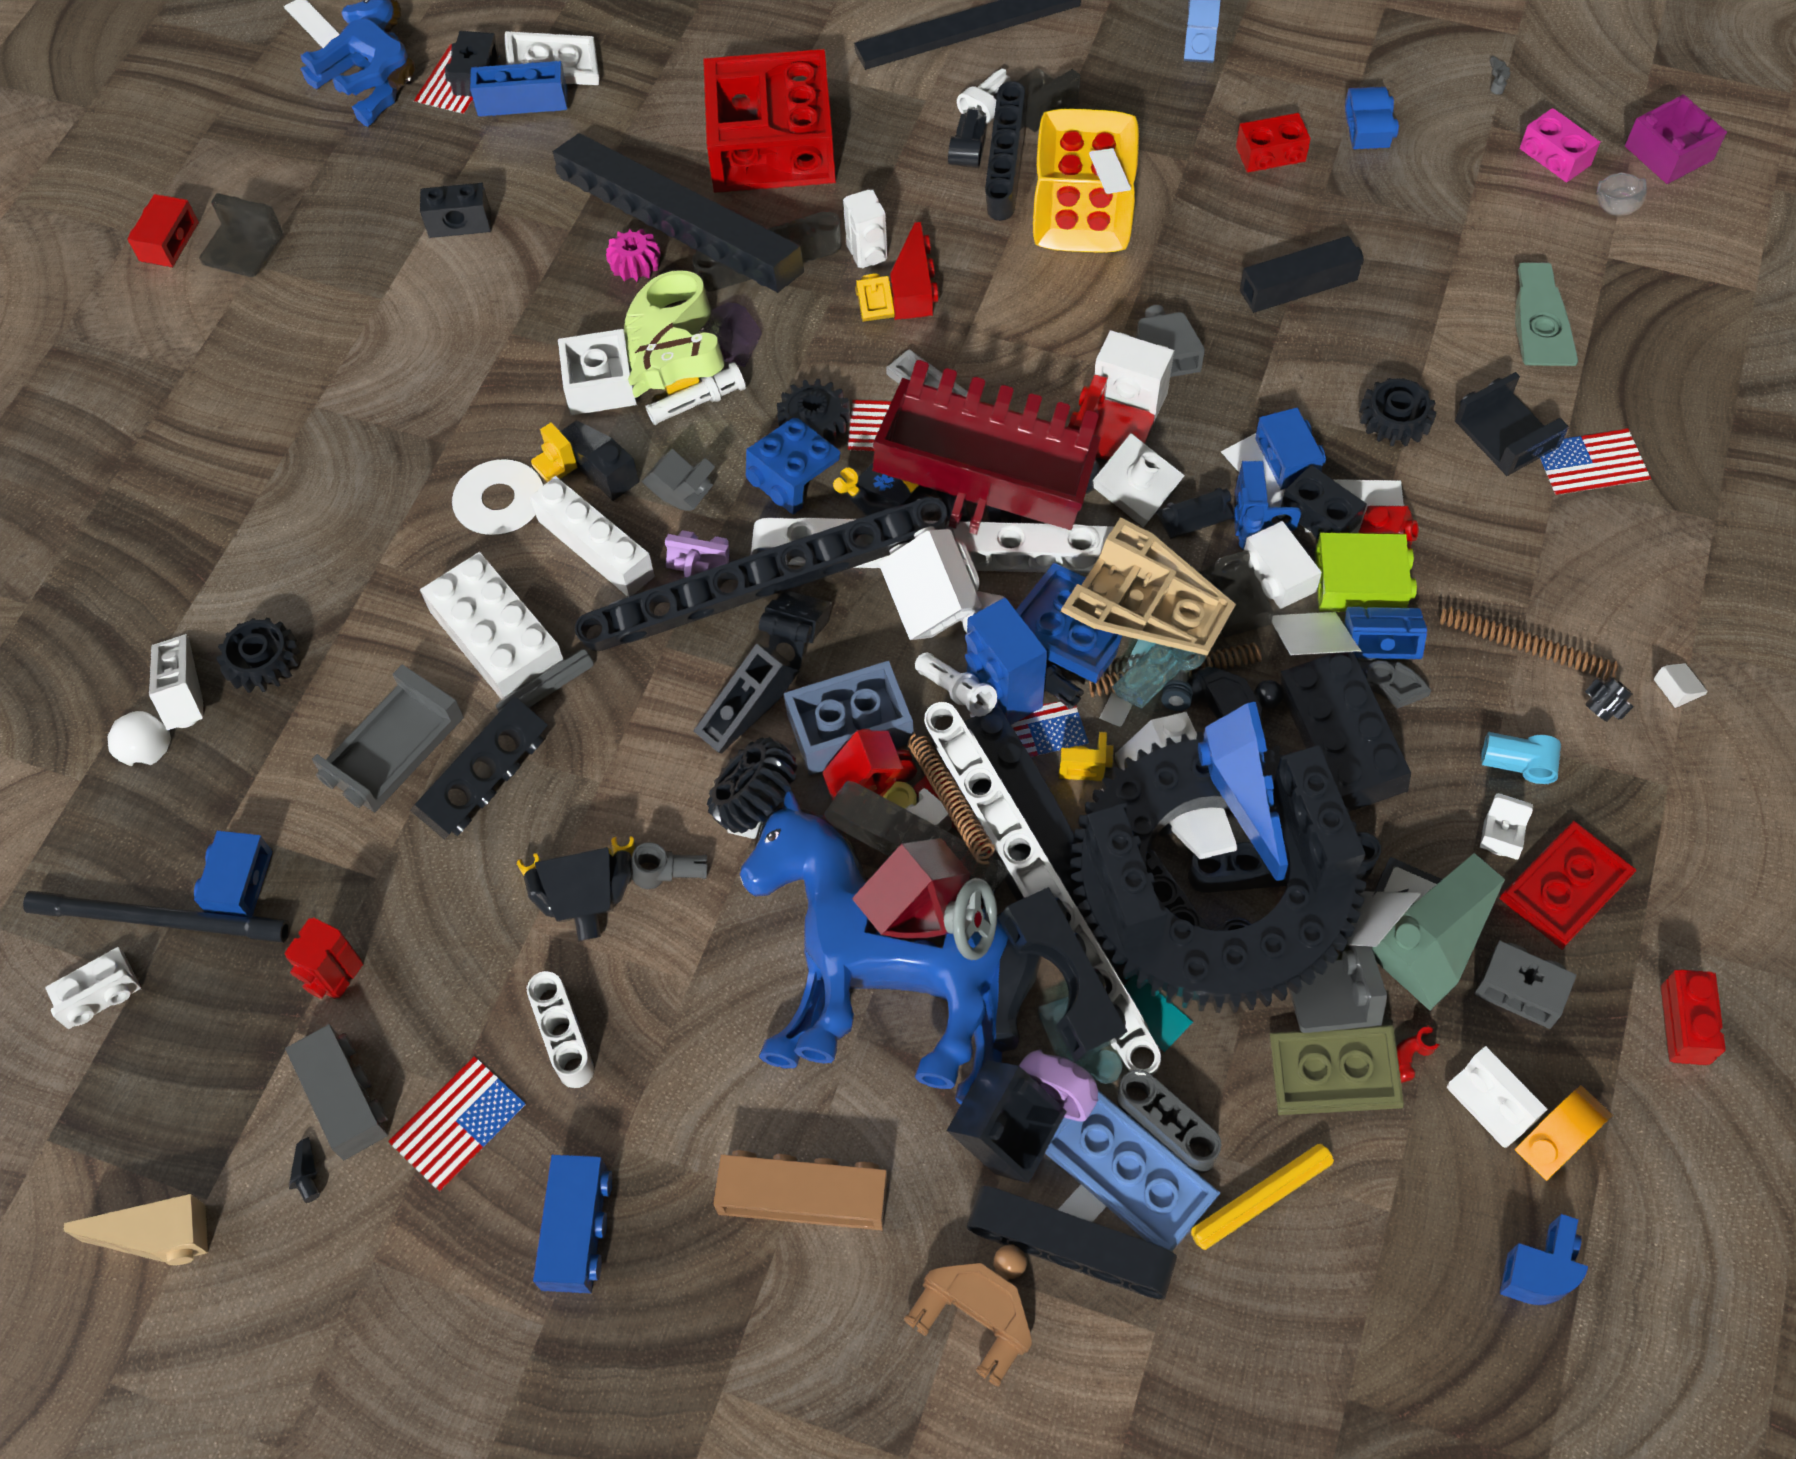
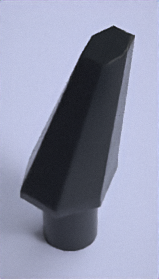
M307 1137L296 1144L289 1189H298L304 1202L310 1203L316 1200L320 1193L313 1181L317 1177V1171L315 1169L310 1138Z

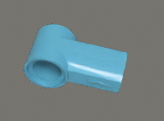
M1488 732L1481 753L1482 765L1523 773V777L1526 780L1536 784H1550L1558 779L1561 743L1555 737L1548 735H1534L1528 739Z

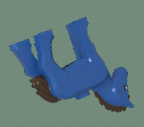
M364 0L345 6L342 10V16L349 24L324 48L314 52L307 51L301 55L302 62L307 65L301 68L304 79L316 90L332 79L335 89L339 93L344 92L346 95L354 94L356 96L366 89L375 87L369 97L358 101L352 106L356 118L366 127H369L380 113L395 103L397 91L412 79L416 68L415 62L408 56L399 38L393 32H390L391 28L398 24V19L401 17L400 3L397 0ZM356 65L363 69L351 75H341Z

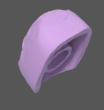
M1039 1049L1028 1054L1019 1065L1067 1111L1064 1116L1065 1118L1080 1122L1085 1121L1099 1100L1098 1088L1093 1076L1068 1058L1047 1055Z

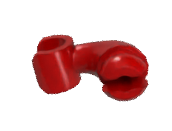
M1432 1027L1421 1028L1415 1036L1401 1041L1396 1046L1401 1083L1410 1081L1415 1076V1070L1411 1066L1412 1057L1415 1052L1427 1056L1433 1054L1440 1044L1427 1046L1421 1041L1422 1036H1428L1433 1032L1434 1029Z

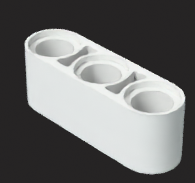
M549 971L539 972L528 982L527 995L552 1066L563 1084L571 1088L583 1087L593 1077L594 1064L571 1000L558 975ZM557 990L551 999L540 1000L544 992ZM569 1024L568 1029L563 1034L552 1035L556 1026ZM575 1058L582 1059L581 1064L575 1070H564L568 1061Z

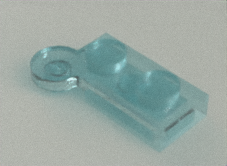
M1069 996L1040 1006L1038 1013L1056 1056L1068 1058L1092 1074L1094 1079L1101 1083H1113L1120 1077L1123 1067L1122 1061L1113 1051L1099 1050L1081 1060L1074 1061L1056 1028V1024L1063 1017L1067 1009Z

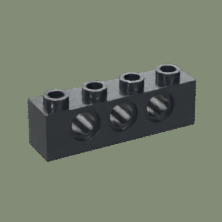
M514 696L413 805L410 811L444 840L451 832L458 837L472 821L467 814L476 804L483 809L497 794L492 788L501 777L507 782L522 766L516 760L526 750L532 755L546 738L541 733L548 725ZM502 735L510 736L515 742V750H503L498 743V737ZM484 762L489 765L491 777H478L473 769L474 763ZM449 790H462L467 797L466 804L457 806L451 803L448 797Z

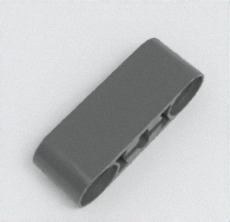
M1132 1070L1126 1073L1121 1080L1117 1095L1119 1108L1198 1174L1212 1169L1221 1151V1139L1218 1133L1148 1072ZM1135 1072L1145 1073L1147 1075H1137L1135 1074ZM1138 1087L1145 1091L1147 1098L1141 1101L1133 1100L1126 1091L1129 1088ZM1154 1102L1158 1103L1157 1108L1153 1107ZM1170 1117L1176 1121L1175 1124L1169 1123L1167 1126L1161 1123L1162 1119L1168 1120ZM1185 1130H1188L1183 1141H1180L1178 1139L1179 1136H1183ZM1201 1142L1209 1148L1211 1154L1206 1157H1199L1191 1151L1190 1144Z

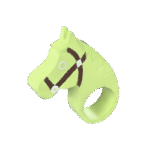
M671 271L653 278L637 293L630 304L625 319L624 334L628 363L631 369L628 381L630 385H634L632 392L635 398L650 388L665 390L666 386L680 379L713 376L724 367V359L717 337L711 333L696 334L709 320L711 307L702 279L693 272ZM688 300L681 305L664 308L671 303Z

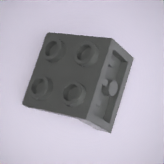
M1349 945L1348 951H1343L1342 960H1336L1334 964L1325 961L1328 968L1323 975L1313 971L1316 976L1313 984L1309 985L1301 980L1302 988L1298 994L1289 989L1302 1033L1382 1026L1387 993L1371 946Z

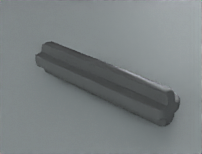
M584 649L578 650L496 704L498 712L514 696L528 708L590 669L594 665L591 656Z

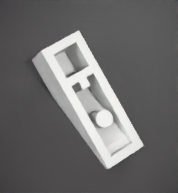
M187 634L154 644L151 647L149 696L167 730L176 727H190L198 720L203 719V699Z

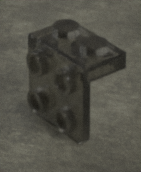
M216 193L211 203L221 226L201 253L200 261L204 266L247 277H254L258 274L284 234L273 207L263 203L243 200L235 196L231 197Z

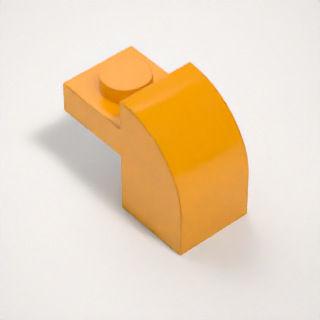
M1580 1085L1514 1150L1547 1181L1613 1114Z

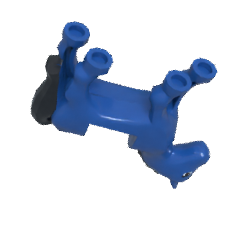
M791 791L785 794L784 806L775 809V813L771 812L767 816L766 821L762 823L758 844L742 865L740 878L745 889L755 897L768 896L788 883L804 879L808 899V910L804 924V953L808 968V978L800 1006L793 1019L779 1034L764 1041L758 1057L763 1062L785 1069L795 1068L800 1057L817 1063H832L837 1053V1041L852 1030L854 1013L850 1002V989H893L927 993L948 1001V1024L944 1035L934 1050L921 1058L914 1077L918 1082L939 1089L953 1088L958 1077L959 1066L969 1062L972 1057L971 1041L974 1034L976 1052L973 1069L970 1075L958 1084L955 1100L962 1104L984 1062L989 1060L1002 1063V1052L1017 1048L1020 1039L1017 1015L1024 998L1035 983L1042 957L1035 954L1016 953L998 919L1002 912L997 914V926L993 942L988 952L978 960L966 959L959 952L954 934H946L943 948H939L934 943L926 940L909 942L876 932L874 925L852 899L869 879L863 874L862 863L858 859L854 847L848 841L846 832L835 826L829 817L800 809L795 795ZM982 909L983 916L985 919V909ZM974 932L968 941L972 948L977 946L982 937L979 932Z

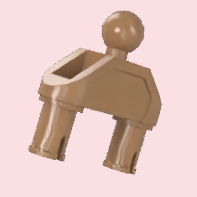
M1005 1245L996 1251L993 1258L994 1271L982 1263L948 1266L929 1271L924 1278L923 1286L925 1290L909 1314L904 1318V1321L914 1329L917 1324V1332L927 1336L929 1329L946 1304H953L994 1332L997 1339L981 1364L977 1366L976 1372L986 1379L993 1366L997 1364L989 1377V1382L997 1387L1000 1386L1002 1379L1018 1354L1023 1355L1027 1353L1032 1346L1031 1335L1018 1289L1008 1282L1009 1279L1021 1276L1027 1266L1025 1253L1015 1245Z

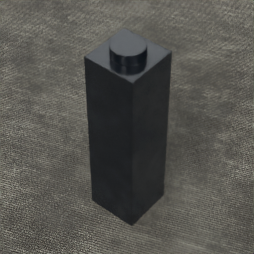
M1345 236L1244 268L1239 291L1252 312H1259L1357 281L1361 266L1364 263L1363 253L1359 247L1355 246L1350 236Z

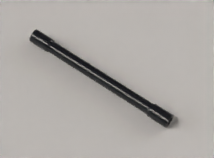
M28 891L23 901V909L26 913L47 916H73L246 936L255 940L282 943L286 942L290 932L288 920L268 917L224 915L67 897L64 894Z

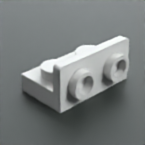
M119 947L45 987L54 1006L51 1009L53 1017L67 1029L87 1023L95 1014L111 1005H117L126 1001L132 993L141 989L124 952Z
M1486 1046L1474 1055L1466 1068L1447 1084V1089L1504 1148H1507L1532 1127L1547 1111V1108Z

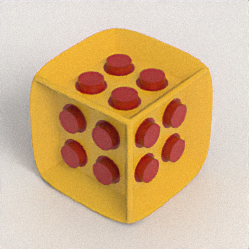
M1058 109L1044 112L1039 126L1037 148L1038 182L1035 190L1033 211V238L1037 246L1059 251L1092 253L1117 252L1127 248L1132 231L1135 203L1134 181L1138 165L1139 127L1135 116L1118 111L1091 109ZM1114 149L1131 190L1107 194L1089 152Z

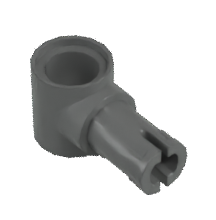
M643 843L637 846L633 852L632 880L640 888L654 889L660 886L663 881L672 882V878L706 879L707 854L673 855L672 851H665L656 843ZM645 862H651L658 867L647 870L640 865Z

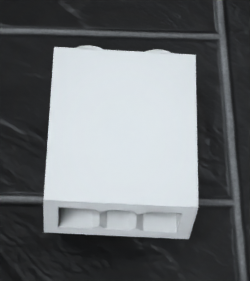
M933 526L921 529L914 534V540L893 547L889 550L890 555L878 562L910 640L932 638L982 608L977 595L979 577L965 544L959 539H954L950 529L935 530Z

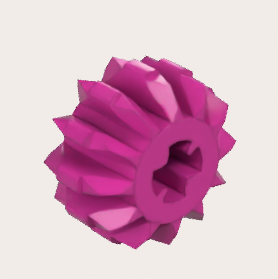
M629 228L628 233L624 234L617 231V237L609 239L606 258L614 276H621L624 281L634 278L637 282L639 277L649 278L651 272L658 271V262L660 261L661 254L653 234H646L643 228L637 232H633Z

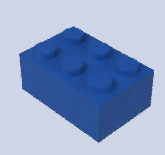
M1004 597L968 617L967 634L965 635L967 642V654H965L967 672L975 675L980 684H989L996 690L997 702L995 707L999 706L1010 725L1041 709L1044 698L1047 650L1013 606Z

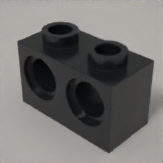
M1312 465L1285 489L1281 507L1299 508L1301 510L1299 524L1312 532L1317 539H1319L1320 533H1351L1361 523L1367 503Z

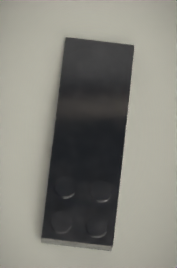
M999 706L993 708L985 716H975L963 721L966 727L972 731L1077 907L1083 901H1075L1073 898V890L1078 887L1071 885V875L1076 872L1070 870L1071 859L1077 858L1071 855L1072 844L1078 842L1074 840V834L1032 758ZM933 740L932 746H934L935 750L938 752V747ZM986 779L978 780L974 783L972 792L976 795L986 794L990 790L992 783ZM1025 844L1016 845L1012 848L1010 857L1015 861H1023L1029 857L1031 848ZM995 849L992 854L995 865L1016 900L1023 899L1022 893ZM1067 912L1066 919L1070 923L1071 915Z

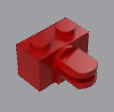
M861 729L851 736L850 740L834 756L822 773L836 810L868 809L877 797H883L896 781L906 783L916 775L917 768L912 761L910 750L895 749L889 731Z

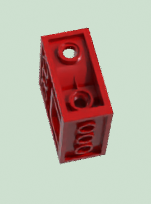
M825 49L703 58L706 140L714 193L836 183ZM797 76H804L807 78L804 81L793 80ZM738 94H744V95H747V96H748V97H737V98H733L734 96H736V95H738ZM750 149V150L745 151V152H740V151H738V150ZM805 154L813 156L812 159L807 161L799 159L800 156Z

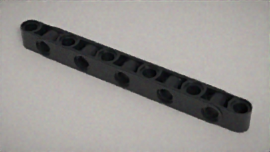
M928 497L906 505L892 507L623 598L608 606L580 616L576 621L575 633L588 649L596 652L603 651L621 644L635 642L890 555L889 550L893 547L914 540V534L921 529L931 526L935 530L946 529L948 524L946 506L938 498ZM928 512H936L941 516L939 521L933 524L922 520L924 514ZM867 534L874 538L872 543L865 547L855 544V540L860 535ZM802 557L806 560L802 568L793 570L788 567L791 559ZM736 580L738 586L734 591L730 593L721 591L724 582ZM663 602L670 603V609L665 615H654L655 607ZM592 626H602L601 634L597 638H587V632Z

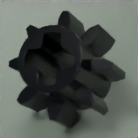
M1610 676L1606 682L1596 678L1585 690L1591 696L1585 705L1606 722L1613 715L1617 719L1622 720L1634 707L1627 701L1633 695L1632 691L1613 676Z

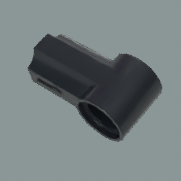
M968 109L966 113L961 114L956 135L950 139L948 150L949 165L972 168L980 167L986 117L982 116L979 110Z

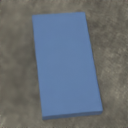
M1098 1090L1099 1100L1089 1117L1083 1122L1064 1117L1045 1154L1144 1240L1173 1252L1191 1228L1194 1227L1219 1197L1220 1192Z

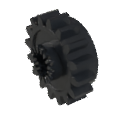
M1387 378L1382 383L1375 382L1373 390H1366L1359 409V413L1362 414L1360 424H1368L1367 434L1374 432L1378 434L1376 441L1380 442L1387 438L1389 439L1390 446H1394L1396 440H1401L1405 447L1408 446L1410 438L1418 443L1421 441L1423 434L1428 435L1437 414L1433 410L1436 402L1435 400H1430L1429 391L1422 388L1417 382L1405 378Z
M816 379L814 385H809L807 380H803V387L798 388L792 384L790 386L791 394L784 392L781 394L782 402L777 403L779 427L790 419L797 418L828 442L836 441L839 433H845V423L850 422L849 400L844 398L842 389L834 391L833 382L822 386L820 379Z
M267 617L265 620L252 618L250 621L237 624L234 629L225 634L226 638L223 644L218 646L222 655L216 657L221 666L220 671L227 681L230 680L234 688L238 689L243 685L247 693H251L255 686H259L262 692H266L267 684L273 683L276 687L281 686L279 681L281 676L288 678L292 676L288 668L289 666H298L299 662L295 655L300 653V649L291 630H287L281 621L273 624L271 619Z

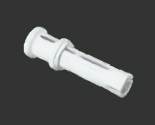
M732 362L728 365L727 369L710 377H702L701 382L650 405L648 404L645 407L655 426L670 417L709 400L711 402H718L721 400V396L737 389L743 391L746 389V385L735 362Z
M928 652L922 653L916 659L915 669L919 674L924 675L938 686L947 690L950 698L955 703L966 705L968 711L973 715L985 716L995 707L997 702L996 690L989 684H980L975 675L968 672L960 673ZM980 701L981 703H983V705L981 706L976 702Z

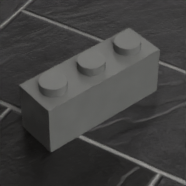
M328 1024L285 1048L331 1149L343 1161L388 1136L382 1124L388 1120V1117L377 1098L371 1101L366 1089L371 1087L372 1084L361 1065L355 1068L350 1056L356 1054V1051L345 1032L338 1035L331 1025Z

